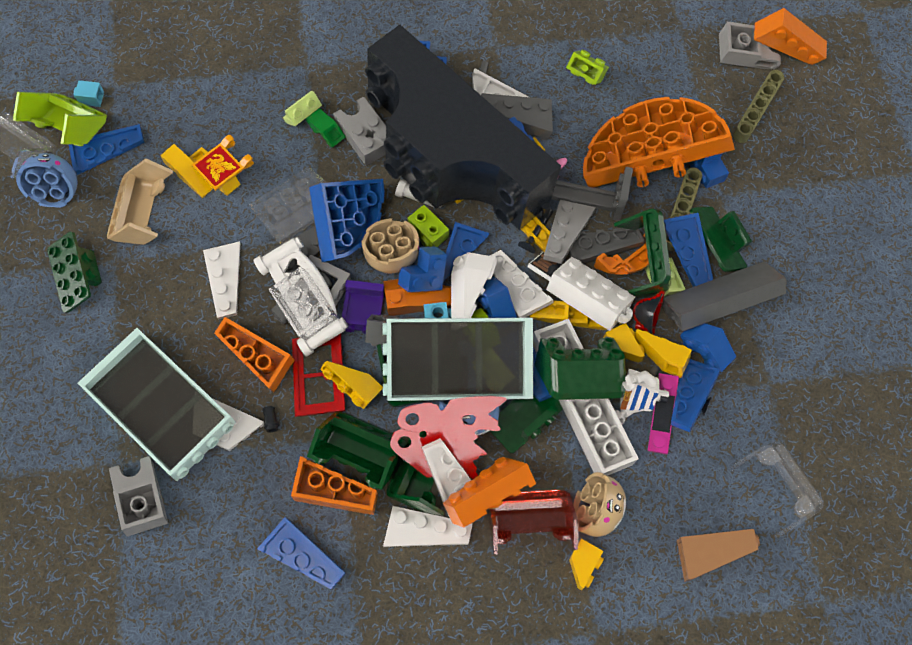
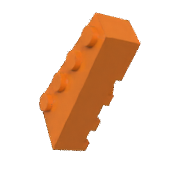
M785 8L755 22V41L813 65L826 59L827 41Z
M224 317L214 333L273 392L277 389L295 360L287 352Z
M300 456L291 497L294 501L374 515L378 493L377 490L353 479L351 480L340 473L333 472L320 464L313 463Z

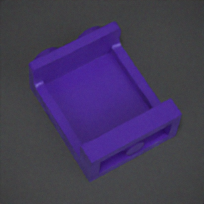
M346 280V294L342 317L348 325L345 331L354 332V330L366 334L367 319L371 314L381 315L385 294L384 284Z

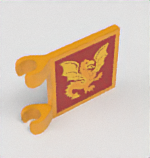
M227 135L220 144L192 164V167L215 191L241 171L254 164L253 158L249 154L245 155L238 162L228 152L227 149L235 145L234 138L231 135Z

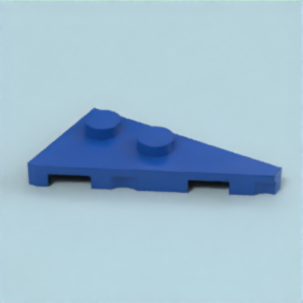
M457 222L454 223L446 249L447 258L443 282L451 275L454 260L468 252L473 253L488 237V232Z

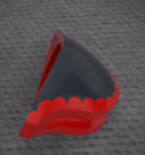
M660 291L656 296L642 299L636 303L633 309V318L636 321L635 329L647 331L654 335L665 291Z

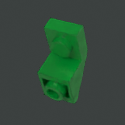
M320 108L305 118L314 133H320L330 148L346 137L338 124Z

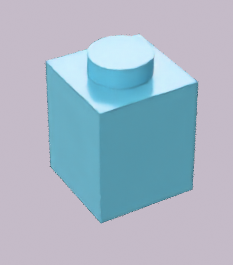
M78 80L77 87L74 88V97L77 101L87 106H101L104 90L100 83Z

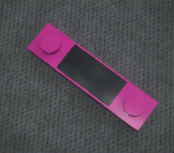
M659 373V390L669 391V398L667 403L656 401L654 405L647 451L667 455L679 376Z

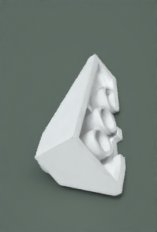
M468 252L454 260L451 273V318L472 317L477 307L475 301L480 295H483L485 291L483 286L486 280H490L494 273L497 262L496 257ZM451 323V329L454 331L467 326L468 323Z

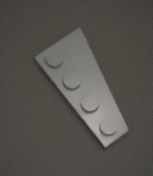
M560 200L543 260L562 264L575 240L579 238L581 231L595 213L596 207Z

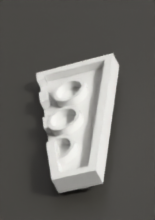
M240 242L203 250L218 320L237 315Z
M500 250L490 255L497 258L493 276L508 288L518 318H525L554 303L553 299L549 295L547 296L541 287L529 279V276L522 272L504 252Z
M441 439L421 447L443 502L452 493L462 489L465 483L471 481Z

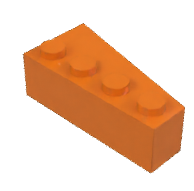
M501 457L488 469L482 470L475 479L465 483L464 487L458 492L452 493L443 502V505L452 523L464 528L486 515L488 508L492 509L504 504L503 499L511 495L516 497L521 494L520 489L527 485L531 488L536 485V482L527 463Z

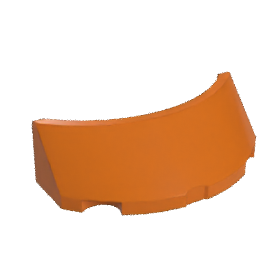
M646 241L641 248L624 261L618 254L613 257H607L605 253H602L596 258L594 267L607 273L619 275L643 270L649 265Z

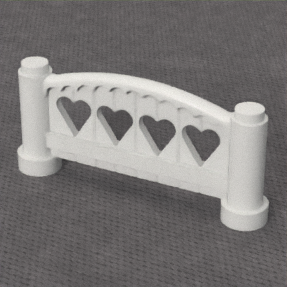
M296 237L263 257L261 255L256 257L253 261L262 275L270 272L304 335L297 340V344L303 354L309 356L314 353V349L344 332L348 325L343 317L340 319L337 317L335 304L327 283L316 266L302 253L301 248L304 245L300 238ZM292 259H297V265L301 266L299 273H285ZM305 275L306 281L310 283L309 288L294 289L299 277ZM314 291L315 297L319 300L318 304L302 305L308 293ZM323 307V313L328 316L327 320L324 322L311 321L317 309Z

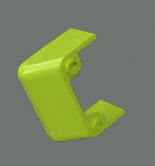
M17 92L13 115L14 121H30L35 123V126L38 128L52 126L62 131L61 144H73L76 146L88 144L106 123L107 118L105 113L68 96L57 93Z

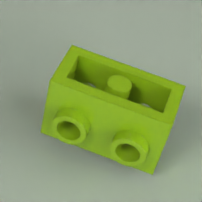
M583 49L573 52L566 68L571 70L572 74L585 78V81L592 85L601 83L609 68L605 65L606 62L600 58L594 59L590 57L591 54Z
M425 205L421 206L407 218L408 222L417 230L420 241L425 247H438L449 238V229Z

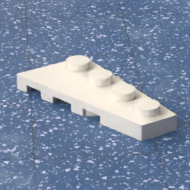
M393 506L383 547L468 545L473 523L463 528L453 524L450 518Z

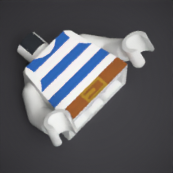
M629 369L625 377L626 381L622 383L626 392L624 397L620 398L621 410H615L621 424H623L625 418L633 413L652 411L656 401L667 403L669 391L659 390V379L649 372H638Z

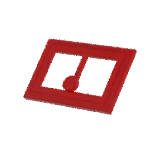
M340 333L321 346L331 345L332 363L343 366L342 338ZM299 338L292 339V356L295 359L293 362L295 417L346 411L345 393H342L334 382V402L306 405L304 379L322 376L326 380L329 379L322 372L304 374L303 352L297 344Z

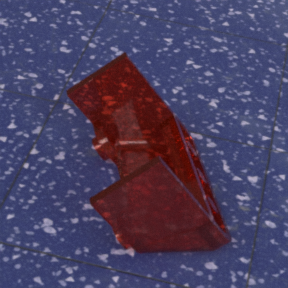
M567 491L521 492L516 497L511 495L503 499L504 504L489 509L494 555H498V544H506L512 539V534L552 532L553 536L560 541L571 539L573 549L578 550V518L571 496Z

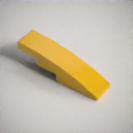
M553 301L554 303L530 315V318L555 324L569 319L572 326L607 330L564 301Z

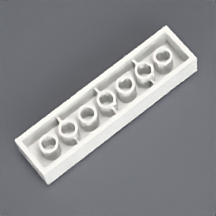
M569 319L533 332V347L536 353L540 338L550 337L557 338L565 350L584 349ZM609 399L559 400L594 473L600 472L608 476L632 466L639 459Z

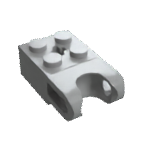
M727 22L719 33L720 63L760 69H776L781 64V57L778 53L772 52L769 49L771 47L754 40V25Z
M365 97L357 100L359 111L357 114L351 116L345 114L342 110H338L333 115L334 121L346 136L347 141L365 166L386 155L384 147L386 125Z
M150 456L140 459V471L133 477L124 476L123 471L118 465L109 468L121 530L127 537L168 524L154 463Z

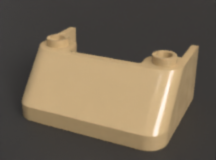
M144 159L125 173L119 186L107 239L115 242L145 245L157 237L158 233L151 231V228L147 225L154 197L158 193L163 192L165 187L164 179L170 176L173 170Z

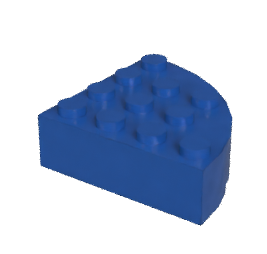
M383 179L329 182L309 187L321 261L326 262L346 257L362 247V240L366 230L372 224L380 221L381 204L384 203Z

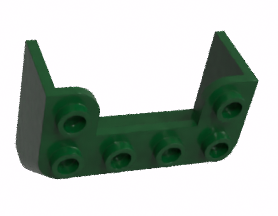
M611 337L599 339L598 348L565 350L557 338H540L534 365L549 394L558 400L624 397L626 390L622 383L626 381L625 355L615 339Z
M339 411L334 412L316 428L307 457L317 464L327 463L334 458L340 464L354 467L360 473H367L365 481L368 483V486L380 490L390 480L401 458L390 446L392 433ZM403 438L398 440L399 446L405 448L407 442Z

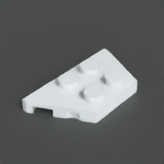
M477 69L473 70L472 86L480 95L486 93L528 97Z
M204 398L194 406L193 434L202 439L224 418ZM213 399L236 422L233 429L219 439L217 446L230 451L259 427L264 426V421Z

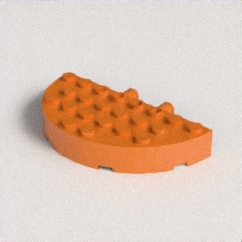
M669 97L654 98L624 109V113L616 118L613 116L598 130L591 140L587 156L584 158L583 176L588 187L594 188L618 181L619 175L624 173L625 167L633 168L632 177L636 176L637 186L643 187L642 181H644L646 187L649 184L647 173L673 166L674 176L680 178L679 171H681L682 177L686 175L684 163L735 149L726 122L708 105L680 97V99H670Z

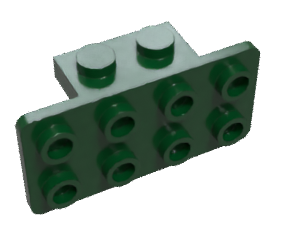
M713 207L691 208L689 210L690 214L699 213L704 239L709 246V250L717 259L719 267L724 272L747 268L739 252L748 246L752 240L735 211L728 212L720 219Z
M68 232L47 249L64 313H69L91 297L89 285L98 286L102 283L94 251L78 247L74 232Z
M534 396L533 399H515L499 413L498 426L501 430L490 432L510 454H513L531 438L534 440L538 437L545 425L549 427L556 420L555 416L563 408L560 401L553 397L541 402Z

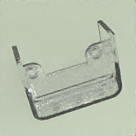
M0 113V151L15 160L10 173L11 178H16L20 167L29 157L39 153L55 154L57 147L52 142L22 122L14 121L13 116Z
M774 441L764 445L737 461L730 468L731 471H734L757 457L763 465H773L797 499L794 504V511L799 519L776 533L775 536L777 538L813 517L824 507L823 498L782 442Z

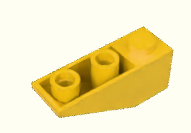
M636 329L635 339L638 344L643 346L645 353L662 371L681 378L690 361L692 349L652 335L647 331Z
M326 361L320 369L327 379L337 384L338 389L351 397L352 402L362 409L383 389V386L370 374L329 361Z

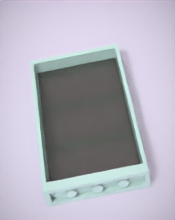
M533 318L386 319V323H383V335L387 337V343H383V355H387V363H383V376H387V384H383V396H387V401L452 400L473 396L533 399Z
M138 328L129 334L78 382L176 481L185 477L189 469L194 464L199 463L203 459L204 454L209 449L214 448L218 444L219 439L224 434L229 433L236 423L224 409Z

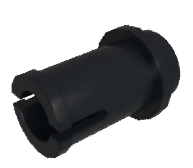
M264 407L262 409L265 420L264 429L268 433L278 431L280 424L277 422L275 407Z

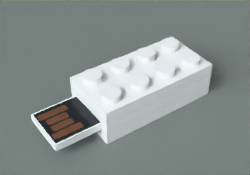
M542 252L528 264V268L550 281L546 289L547 291L610 331L618 322L627 323L630 321L633 315L630 306L635 296L620 288L611 280L601 276L595 270L590 269L579 260L571 257L564 264L543 260L544 252Z

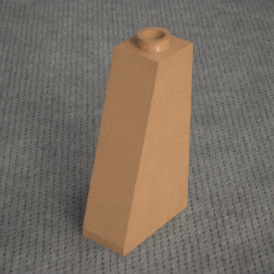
M754 529L680 537L677 540L684 582L695 579L757 551L760 542Z

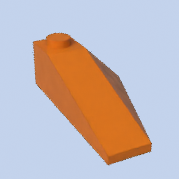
M399 279L383 281L389 316L424 312V304L447 302V308H451V286L443 285L442 290L407 292L398 284Z

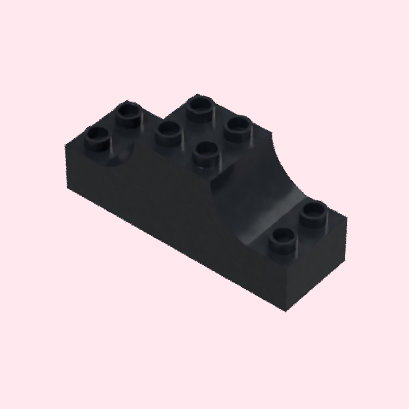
M398 25L367 48L368 67L365 68V73L368 77V89L366 90V96L376 108L383 106L392 114L386 121V140L384 141L386 160L383 164L386 171L394 179L402 177L410 184L409 190L420 203L428 201L436 209L445 203L455 200L468 199L485 202L494 207V214L500 222L505 225L512 223L519 231L542 211L543 204L546 202L550 204L561 165L403 26Z

